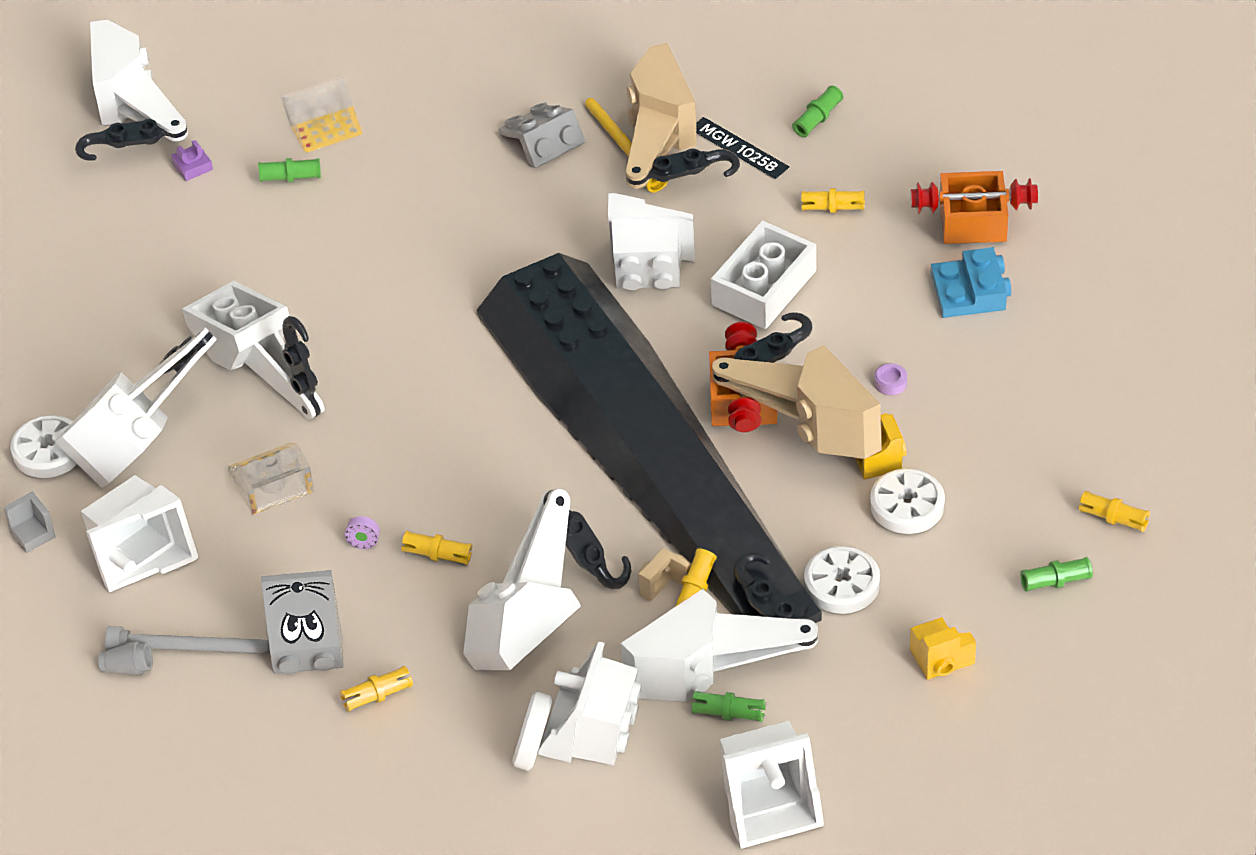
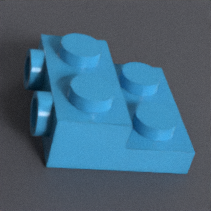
M994 247L962 251V260L931 264L930 273L943 318L1006 310V298L1011 296V283L1009 277L1002 278V274L1005 272L1004 259L1002 255L995 254Z

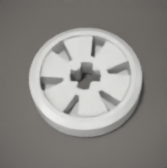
M46 415L34 418L19 427L14 433L10 444L16 467L24 474L36 478L56 477L74 468L77 463L55 443L57 438L73 421L63 416Z
M905 468L890 471L881 476L871 489L870 508L873 517L880 525L893 532L902 534L923 532L933 527L941 519L944 512L945 494L941 484L933 476L921 470ZM904 499H911V503H904Z
M848 546L830 547L815 554L807 563L804 573L805 591L819 608L832 613H853L864 609L875 600L880 588V571L874 559L862 550Z
M536 691L531 696L512 759L513 766L526 771L533 768L553 701L551 695Z

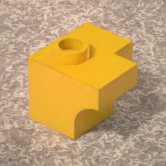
M881 414V451L865 459L855 458L863 479L881 476L890 471L902 469V457L906 456L907 451L903 436L893 414Z
M943 617L910 628L909 649L927 680L937 676H946L954 670L975 664L976 641L971 632L959 633L955 627L949 628Z

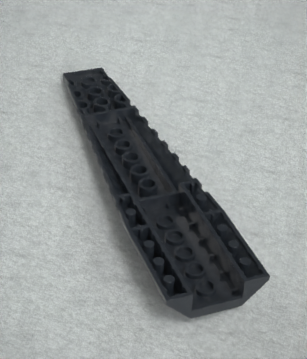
M556 253L502 276L476 310L478 317L535 395L559 421L562 420L567 425L568 432L576 441L580 440L592 459H597L609 478L617 481L623 488L625 496L630 501L634 500L641 508L642 515L659 528L660 535L667 543L673 544L679 554L685 557L691 564L698 548L708 550L717 556L706 583L709 585L708 589L725 608L734 615L763 617L749 604L742 585L734 575V565L741 556L748 553H759L769 558L770 564L766 565L757 561L751 562L746 566L747 572L778 587L799 607L801 619L812 620L815 623L822 621L821 610L805 591L650 342L587 262Z

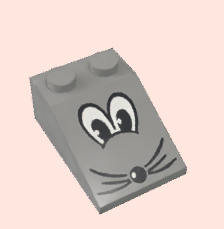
M332 570L261 576L269 648L274 674L343 668V637Z

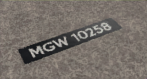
M705 117L696 122V134L722 149L733 152L739 159L774 179H777L790 168V166Z

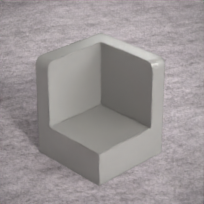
M33 491L4 507L10 533L26 553L56 537L50 513Z

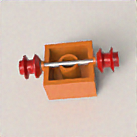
M1003 171L940 173L939 194L938 188L933 182L930 183L928 188L924 189L917 182L916 189H911L910 191L911 208H917L918 214H920L923 207H929L931 213H934L940 203L944 244L1007 242L1009 216L1007 202H1009V198L1010 204L1015 210H1018L1020 204H1027L1029 210H1032V203H1038L1037 184H1032L1031 178L1028 179L1026 185H1019L1017 179H1014L1010 189H1005Z
M736 322L726 328L725 348L727 351H709L712 426H730L732 429L743 433L753 431L760 425L777 424V410L737 391L716 384L713 380L712 364L719 358L734 359L738 350L757 341V329L750 323Z

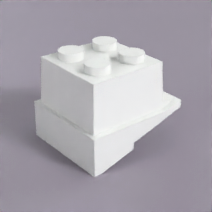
M608 193L612 262L614 261L617 289H668L670 287H680L681 260L695 263L693 214L645 204V199Z
M134 475L81 511L93 554L105 588L109 593L155 573H167L199 558L180 498L162 485L155 488Z
M598 641L579 668L573 667L569 673L557 671L554 684L559 685L560 689L541 741L538 755L571 763L572 757L614 765L618 752L625 753L630 735L628 730L630 725H634L639 707L637 702L642 684L636 683L638 669L602 657L605 643Z
M786 721L720 739L723 785L729 803L730 825L740 849L824 826L808 733L797 736L791 723Z

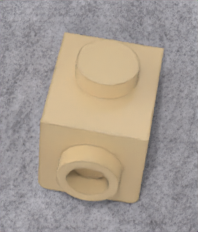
M662 548L650 562H645L639 570L640 596L652 601L670 580L682 585L681 580L684 575L688 574L691 563L682 555L674 554Z

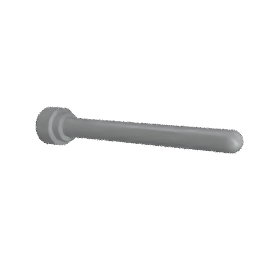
M108 626L105 640L106 650L139 640L141 643H148L151 649L270 653L269 640L130 634V630H124L123 626Z

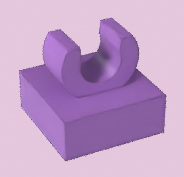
M196 140L192 141L193 146L186 149L179 146L177 153L171 155L173 165L185 181L213 170L212 161Z

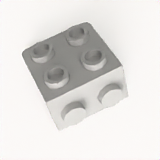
M546 102L531 107V112L524 116L517 115L505 121L506 125L498 129L501 136L520 139L530 167L534 168L586 142L574 110L561 107L560 105H547Z

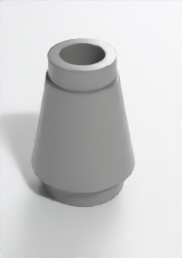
M138 640L99 652L98 663L101 672L143 675L144 671L151 670L153 657L150 645L148 643H141Z

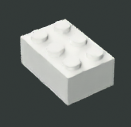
M762 220L711 278L712 306L766 330L816 272V244Z

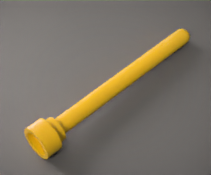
M594 98L586 99V108L629 157L632 142ZM650 178L645 187L649 192L655 193L662 190L668 181L660 182Z

